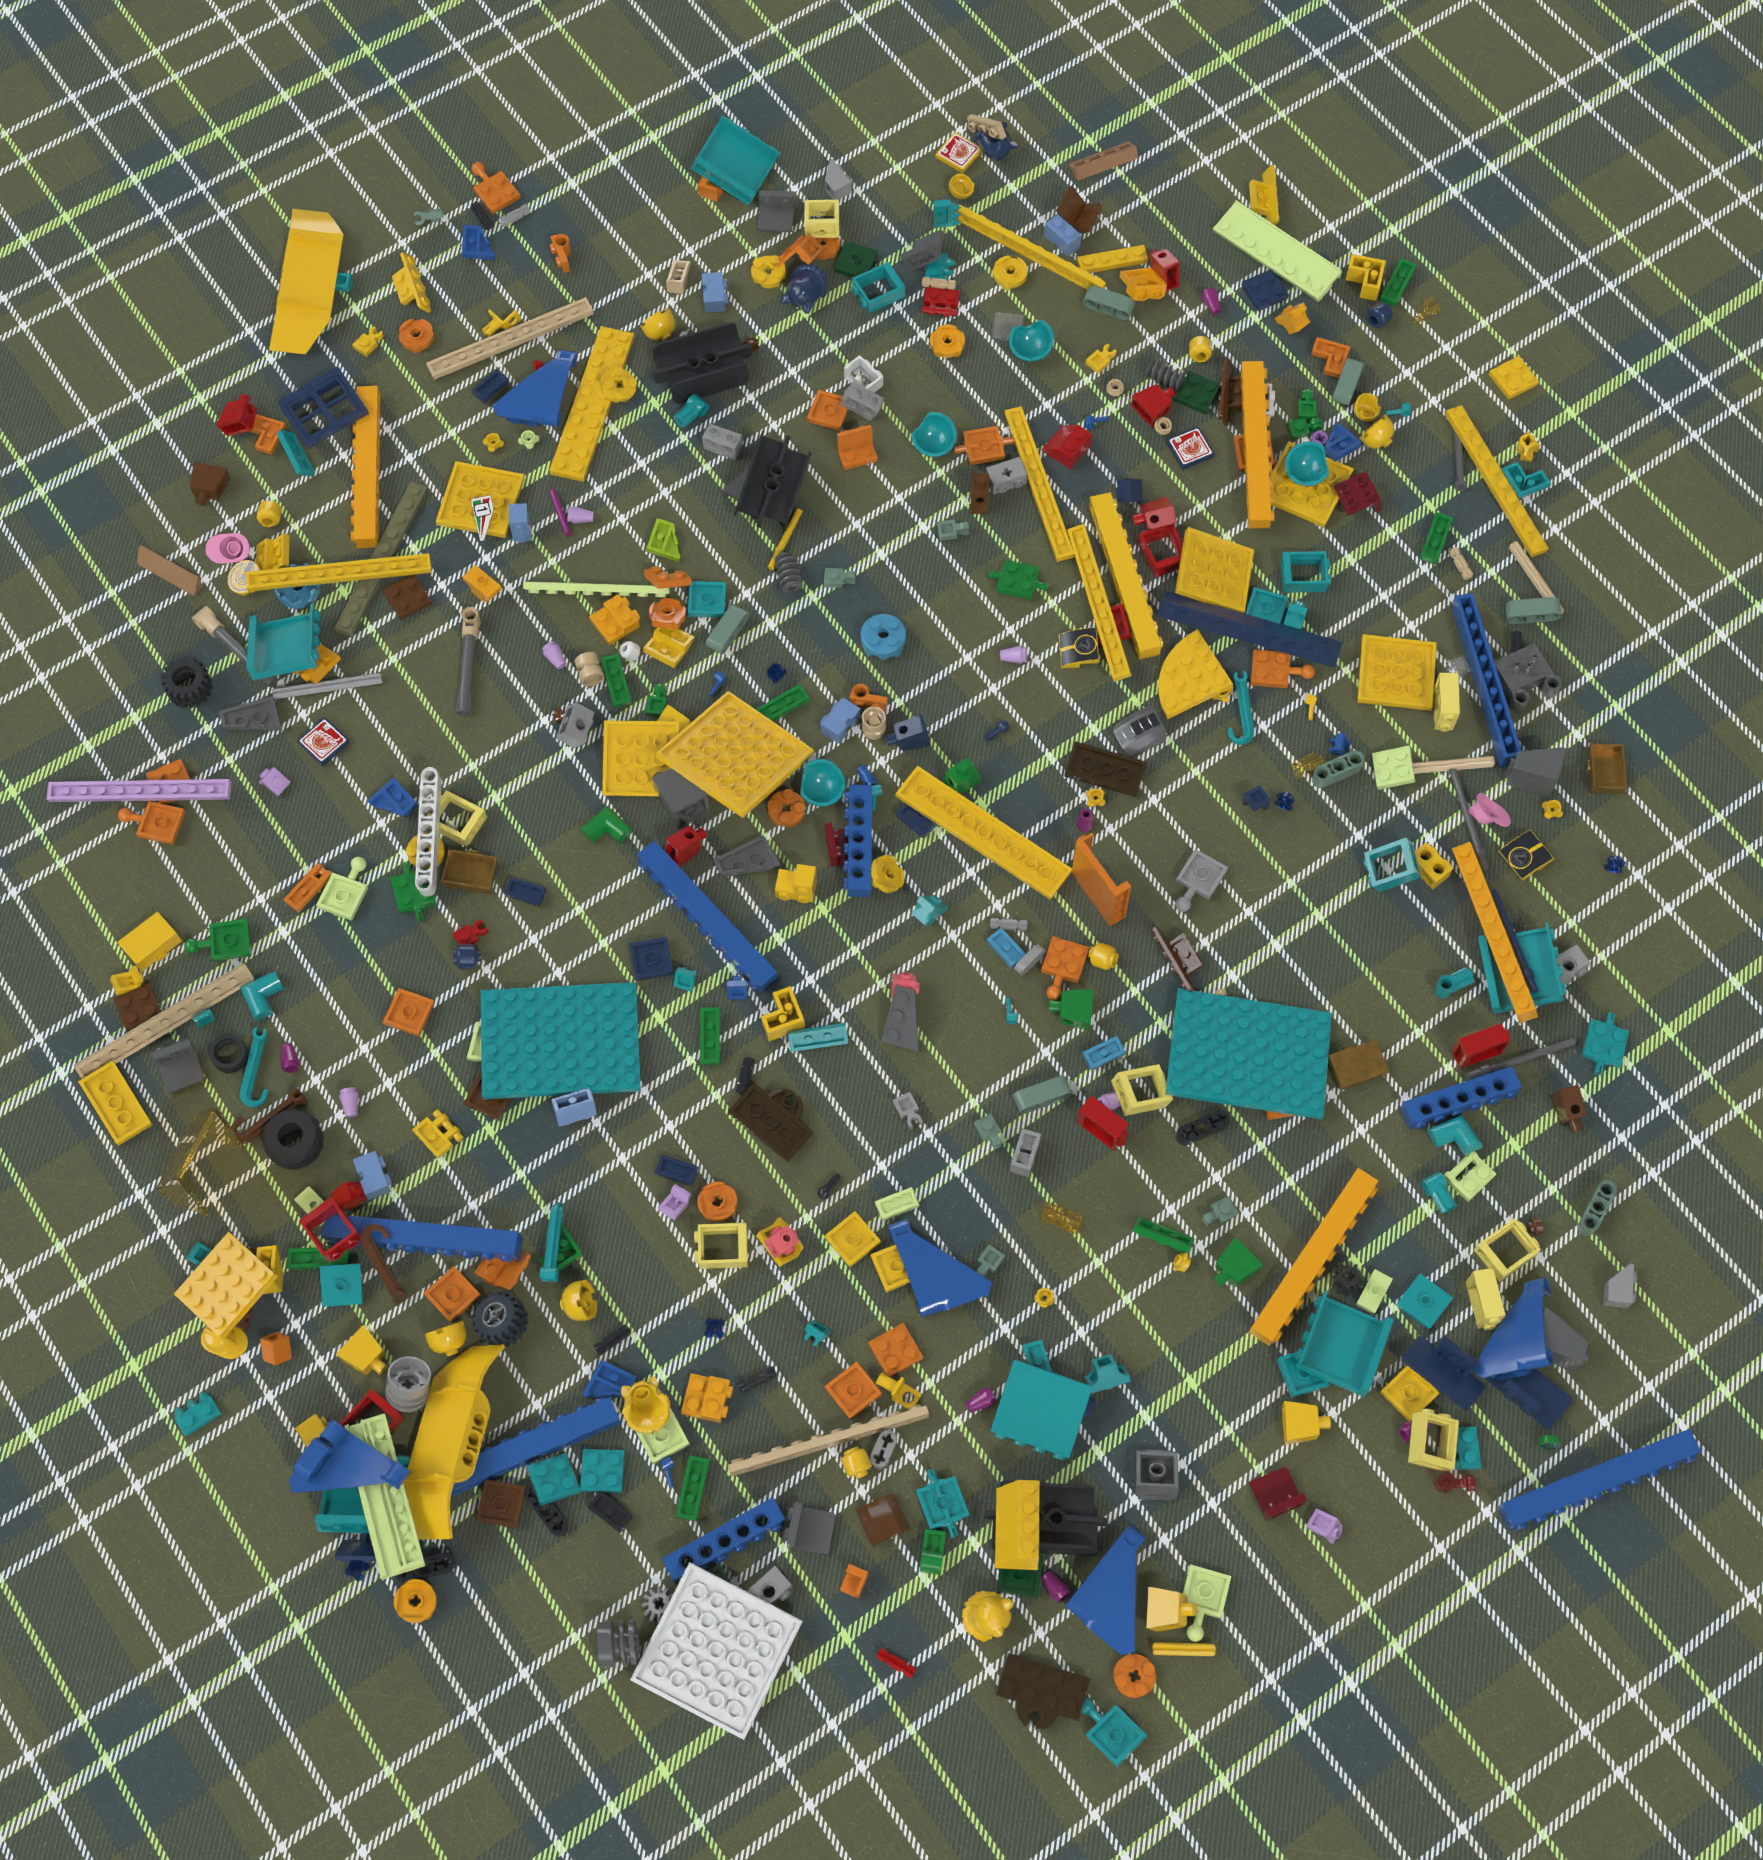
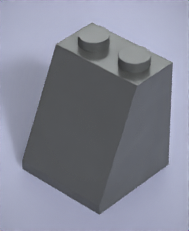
M1559 747L1517 752L1515 758H1511L1509 766H1507L1504 776L1507 777L1506 785L1550 797L1559 779L1566 748Z
M672 768L665 772H659L652 778L653 786L677 830L710 813L706 792Z
M1545 1308L1543 1310L1546 1346L1552 1353L1553 1365L1575 1372L1579 1366L1582 1367L1583 1363L1588 1360L1590 1350L1587 1349L1588 1342L1554 1312Z

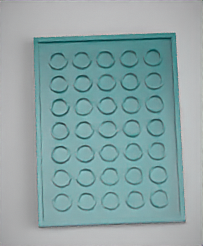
M636 982L481 990L482 1098L502 1099L558 1096L575 1093V1091L578 1092L583 1089L586 1090V1088L590 1089L591 1094L641 1091Z
M1178 988L1165 1095L1322 1120L1324 1116L1332 1013L1199 991L1189 992L1186 989Z

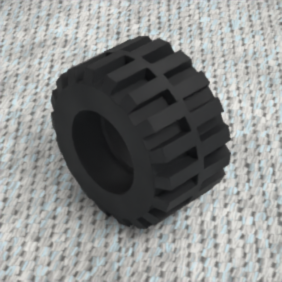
M184 657L183 660L178 658L176 662H170V666L165 667V672L162 673L163 679H161L163 688L170 701L174 702L176 706L181 705L182 708L187 706L193 708L195 704L199 706L201 701L205 702L207 700L206 696L211 694L210 689H212L213 685L211 677L202 662L197 661L195 658L189 660L188 657ZM195 678L191 685L179 687L183 680Z

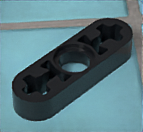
M1219 1110L1181 1126L1177 1130L1176 1140L1179 1144L1187 1146L1220 1132L1228 1127L1230 1116L1227 1112ZM1218 1116L1221 1119H1225L1223 1124H1221V1122H1217L1213 1126L1214 1129L1212 1128V1123L1217 1121ZM1204 1123L1208 1126L1209 1130L1202 1133L1198 1130L1197 1126ZM1193 1127L1194 1133L1190 1134L1187 1140L1185 1137L1181 1138L1182 1132L1185 1134L1191 1133Z
M532 1484L528 1485L524 1495L529 1504L554 1536H564L569 1529L566 1519L553 1502L545 1504L552 1506L551 1514L548 1516L542 1515L541 1508L544 1505L540 1506L534 1497L529 1498L531 1496L530 1491L534 1490ZM555 1517L559 1524L563 1522V1530L559 1531L557 1529L554 1531L555 1525L551 1519Z
M447 1552L423 1557L424 1562L431 1564V1569L428 1573H421L420 1569L417 1568L415 1569L417 1575L412 1571L408 1572L405 1578L401 1574L395 1575V1577L400 1582L405 1583L412 1579H424L450 1573L456 1567V1560ZM444 1558H447L449 1561H451V1563L448 1564V1568H445L443 1565L437 1566L438 1570L435 1571V1564L433 1560H436L437 1564L444 1562Z

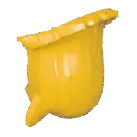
M654 1376L650 1377L648 1381H640L632 1386H622L621 1395L625 1400V1408H623L622 1414L625 1421H627V1425L632 1430H637L638 1433L643 1432L644 1434L653 1433L654 1430L659 1431L660 1428L666 1425L671 1414L669 1397L659 1389V1382Z
M976 1592L965 1602L966 1608L962 1609L964 1629L969 1635H973L974 1638L981 1640V1642H987V1640L992 1639V1636L1001 1637L1004 1629L1008 1627L1011 1621V1612L1009 1610L1013 1607L1014 1602L1009 1598H1003L1000 1594H996V1592Z

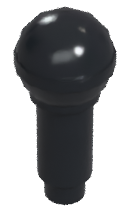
M837 1173L832 1176L826 1185L818 1189V1197L823 1200L828 1199L841 1176Z

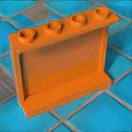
M1093 833L1087 836L1082 835L1076 841L1072 875L1108 925L1112 926L1126 917L1131 885L1128 881L1119 886L1115 885L1091 852Z

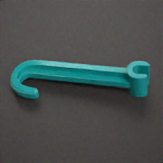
M1243 671L1242 679L1238 678L1237 672L1234 674V685L1237 690L1243 737L1236 738L1232 728H1228L1229 739L1237 745H1246L1254 737L1247 673Z
M257 1027L252 1031L253 1041L240 1089L242 1103L250 1108H257L264 1104L269 1093L267 1089H264L259 1100H252L264 1045L269 1038L265 1028L261 1036H259L260 1032Z
M556 1202L550 1211L544 1267H541L539 1275L542 1281L558 1282L559 1279L557 1260L561 1225L564 1220V1205L561 1202Z

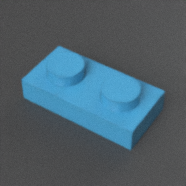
M1002 928L987 938V943L1011 969L1026 955Z
M1117 1036L1082 1052V1056L1091 1071L1126 1055V1051Z

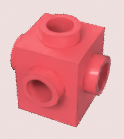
M909 972L893 974L891 998H893L896 985L915 989L916 994H919L920 982H916V976Z
M788 1225L784 1228L778 1226L770 1232L772 1236L763 1241L774 1258L782 1253L788 1255L795 1250L794 1245L799 1242L797 1233Z

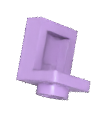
M275 767L270 770L266 768L260 774L261 779L258 782L261 785L264 784L276 796H279L291 783Z
M675 1184L668 1197L659 1205L658 1211L675 1221L688 1206L691 1194Z

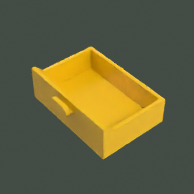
M157 911L117 943L143 972L157 960L161 961L167 957V952L177 946L182 940Z

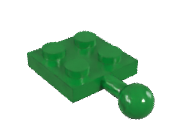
M247 918L209 924V940L197 941L190 938L184 944V949L190 954L196 953L201 948L211 947L213 962L252 956L249 921Z

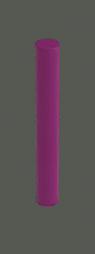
M551 489L549 494L564 535L568 537L572 534L556 489Z

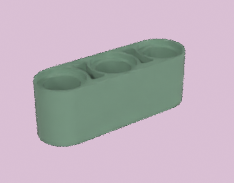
M1090 286L1082 302L1088 309L1121 320H1128L1136 304L1130 297L1097 286Z
M1347 358L1332 401L1350 405L1363 370L1364 362Z
M1557 597L1512 600L1506 603V621L1509 624L1548 622L1561 618L1560 599Z
M732 604L709 635L706 646L720 654H724L746 624L750 613Z
M1351 751L1316 767L1312 777L1313 785L1317 788H1325L1357 774L1362 768L1364 755L1359 751ZM1334 768H1340L1342 771H1337Z
M1059 1076L1019 1090L1012 1096L1019 1113L1026 1114L1068 1099L1073 1094L1066 1077Z
M1604 1180L1595 1189L1577 1227L1580 1234L1591 1236L1600 1226L1617 1191L1614 1182ZM1601 1188L1607 1189L1610 1195L1604 1194ZM1593 1205H1598L1601 1211H1596ZM1585 1221L1590 1222L1593 1228H1588L1585 1225Z

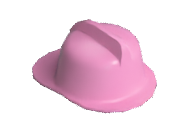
M218 534L208 540L205 551L210 560L216 563H233L244 560L249 553L250 546L248 540L241 534Z
M1483 793L1477 795V801L1469 808V813L1483 825L1495 822L1500 826L1508 827L1511 824L1508 813Z

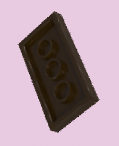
M1075 741L1064 777L1136 797L1147 762Z

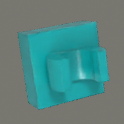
M678 967L675 973L674 987L692 992L695 986L696 971L687 970L686 967Z
M813 1320L804 1329V1331L808 1332L804 1340L807 1341L810 1336H814L815 1342L813 1345L817 1346L828 1337L831 1330L818 1321Z

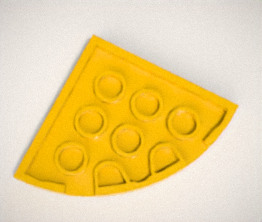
M1198 629L1175 645L1165 659L1158 683L1160 704L1168 720L1233 688V683Z

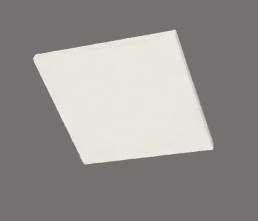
M689 1562L630 1680L744 1740L803 1621Z

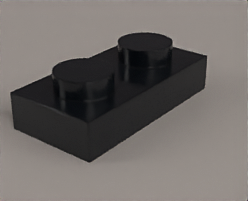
M599 1491L587 1506L590 1511L618 1533H621L633 1518L629 1512L602 1491Z

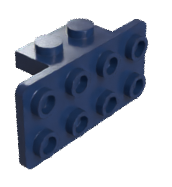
M1418 1336L1401 1357V1361L1466 1411L1470 1409L1485 1389L1484 1383L1470 1373L1478 1361L1446 1336L1437 1347L1424 1337Z
M1531 1369V1373L1528 1375L1506 1380H1495L1492 1377L1485 1378L1505 1398L1514 1402L1525 1414L1530 1415L1546 1429L1553 1427L1573 1401L1571 1396L1537 1369Z
M362 1533V1540H342L335 1553V1559L342 1562H351L353 1560L373 1562L376 1560L370 1533ZM419 1541L423 1553L425 1541Z

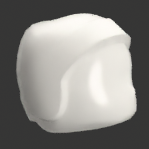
M627 641L622 644L619 652L626 660L635 661L640 655V647L632 641Z

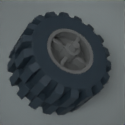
M495 1292V1295L490 1293L488 1298H482L481 1304L476 1305L475 1308L477 1310L473 1311L472 1315L475 1317L472 1319V1324L477 1335L490 1345L504 1344L506 1348L509 1347L510 1343L513 1345L517 1343L516 1340L523 1337L521 1334L526 1332L527 1328L525 1325L529 1323V1320L526 1318L528 1317L526 1308L506 1292Z

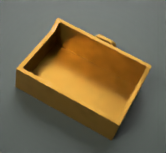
M1590 742L1587 748L1590 793H1625L1627 784L1624 744H1595Z
M448 849V857L441 879L442 886L491 895L499 865L497 857L481 855L476 850L462 852Z
M1377 1040L1358 1046L1351 1045L1344 1048L1343 1051L1328 1056V1063L1340 1091L1389 1073Z

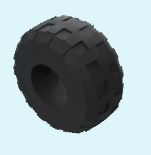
M283 1110L275 1114L264 1127L265 1129L262 1133L263 1148L270 1160L284 1169L296 1170L306 1167L316 1160L322 1151L324 1140L322 1129L318 1121L304 1110ZM292 1132L303 1133V1137L297 1145L293 1147L283 1146L284 1139L288 1134Z

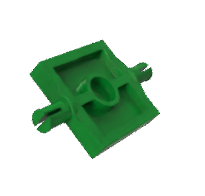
M1005 560L1000 572L989 570L987 575L989 578L998 579L997 593L1032 600L1036 589L1048 591L1049 583L1039 582L1040 567Z
M406 861L407 868L405 862L402 863L404 873L390 877L399 914L408 911L415 912L416 919L420 922V917L421 921L425 920L422 910L429 906L437 905L434 894L429 897L421 895L415 885L416 871H412L410 862ZM430 883L423 884L422 888H427Z

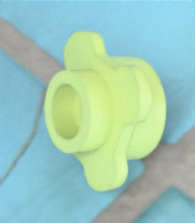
M527 430L521 434L518 442L525 445L527 449H532L533 445L539 441V436L535 435L533 431Z

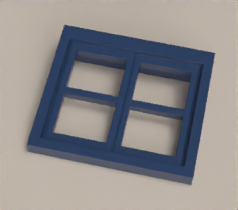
M338 366L277 401L282 412L288 418L307 449L312 448L369 414L367 408ZM340 385L345 393L324 404L320 396ZM349 398L356 409L335 420L328 409ZM314 400L319 409L299 420L294 411ZM323 413L330 425L310 436L302 424Z

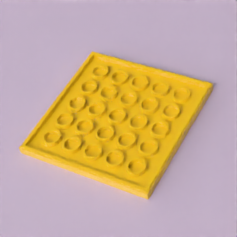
M727 691L657 751L656 758L744 818L813 756L815 750Z

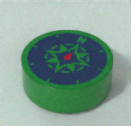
M1553 1435L1542 1436L1539 1438V1447L1545 1450L1560 1448V1438Z

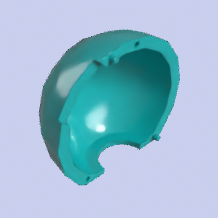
M1044 320L1035 321L1030 326H1015L1009 336V346L1013 354L1020 360L1030 363L1043 360L1051 352L1054 344V333L1050 325Z
M929 412L921 425L911 434V438L915 448L921 454L927 457L938 458L946 455L953 448L957 432L953 421L948 416L938 412Z
M1314 441L1302 442L1295 445L1289 451L1285 459V469L1289 478L1294 483L1303 487H1313L1322 483L1328 477L1329 470L1325 449L1322 444Z
M815 759L808 762L804 767L802 775L801 797L815 806H829L836 803L842 797L846 787L842 771L834 762L826 759Z

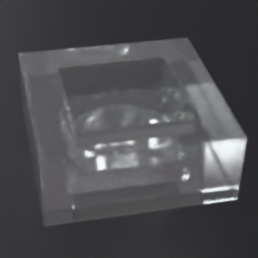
M1464 656L1446 662L1448 671L1450 673H1458L1459 678L1469 675L1472 671Z

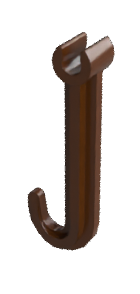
M299 1088L293 1089L288 1099L240 1134L237 1133V1128L245 1119L243 1117L238 1118L231 1126V1137L237 1143L247 1144L263 1133L265 1125L275 1114L283 1110L295 1109L297 1106L303 1107L307 1104L308 1100Z
M379 1224L369 1225L361 1233V1244L392 1296L393 1303L398 1305L399 1301L396 1296L400 1294L404 1301H406L407 1294L402 1290L371 1236L374 1230L380 1231L386 1239L390 1235Z

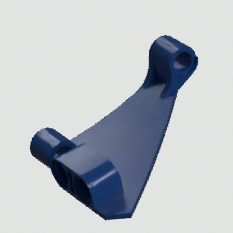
M559 349L556 358L535 371L492 406L497 416L505 417L507 421L515 424L535 427L542 424L559 427L562 397L571 367H576L577 352Z
M1545 1277L1524 1283L1522 1295L1506 1314L1477 1360V1365L1473 1368V1371L1482 1379L1492 1377L1495 1380H1506L1528 1375L1531 1373V1369L1553 1365V1356L1545 1341L1543 1297L1551 1294L1549 1282Z
M331 1419L319 1438L316 1437L311 1441L294 1465V1473L290 1477L289 1483L292 1493L344 1489L384 1483L399 1489L411 1471L399 1462L383 1455Z

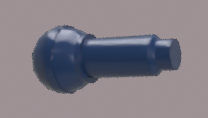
M1006 720L998 721L996 727L984 736V739L988 741L999 733L1008 731L1009 723Z

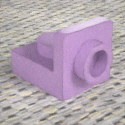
M1317 1508L1306 1525L1308 1530L1325 1537L1331 1544L1340 1537L1343 1527L1337 1518Z

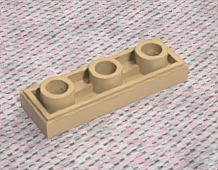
M973 114L967 117L968 127L971 132L978 133L982 130L986 136L1001 140L1007 137L1000 121Z

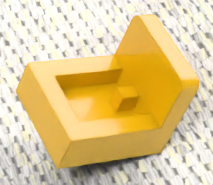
M132 966L130 972L111 975L110 980L116 995L124 994L141 986L143 975L138 971L137 966Z

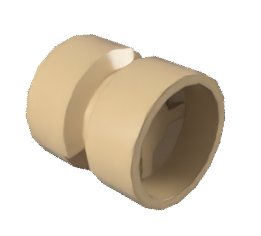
M595 652L582 653L575 658L574 662L583 686H595L604 680L602 668L598 666L600 662Z
M869 707L863 712L862 731L865 737L877 740L884 736L886 732V715L881 708Z

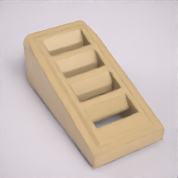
M673 261L666 281L667 292L684 293L691 262Z

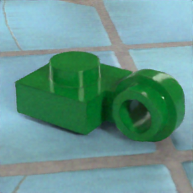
M1309 388L1302 390L1301 400L1298 401V419L1305 418L1306 420H1311L1316 417L1317 401H1312L1313 390Z
M1315 417L1309 421V424H1307L1305 418L1288 421L1287 426L1291 440L1309 437V430H1312V432L1321 431L1323 427L1322 420Z
M663 683L654 685L653 693L656 696H648L646 715L660 717L666 708L668 700L662 696H666L667 686L663 685Z

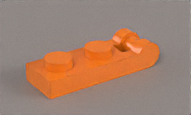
M317 863L283 899L284 902L299 913L329 881L333 872L324 869L321 863Z

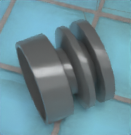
M631 1619L628 1621V1630H626L624 1620H620L619 1631H615L612 1621L598 1622L597 1645L600 1668L615 1667L617 1657H621L622 1665L627 1666L628 1656H630L632 1666L638 1665L640 1637L635 1620Z

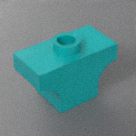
M1296 600L1294 603H1290L1284 625L1302 629L1308 607H1305L1306 603Z
M935 895L920 896L917 900V906L911 914L925 926L932 925L949 907Z
M1111 1354L1092 1359L1093 1369L1090 1374L1085 1376L1086 1384L1093 1386L1091 1393L1112 1389L1115 1386L1131 1382L1125 1366L1117 1365Z

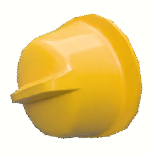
M206 1326L202 1331L201 1344L210 1353L226 1359H235L246 1351L248 1339L244 1331L236 1327L224 1339H221Z

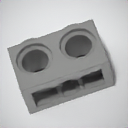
M852 382L845 390L840 405L871 421L878 414L884 398Z
M710 423L702 437L705 450L733 460H737L743 448L741 434Z
M1022 1128L1011 1162L1010 1172L1026 1177L1030 1176L1041 1140L1040 1133Z

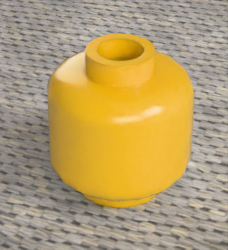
M1204 336L1193 338L1189 343L1190 358L1195 362L1207 361L1212 355L1211 341Z
M271 500L261 502L257 511L258 522L265 527L278 525L282 514L280 505Z
M1097 943L1095 947H1091L1088 957L1094 967L1109 970L1111 967H1115L1119 955L1115 947L1105 943Z
M859 1446L843 1453L844 1456L841 1462L849 1477L856 1476V1479L868 1475L867 1470L871 1468L872 1463L865 1449H859Z

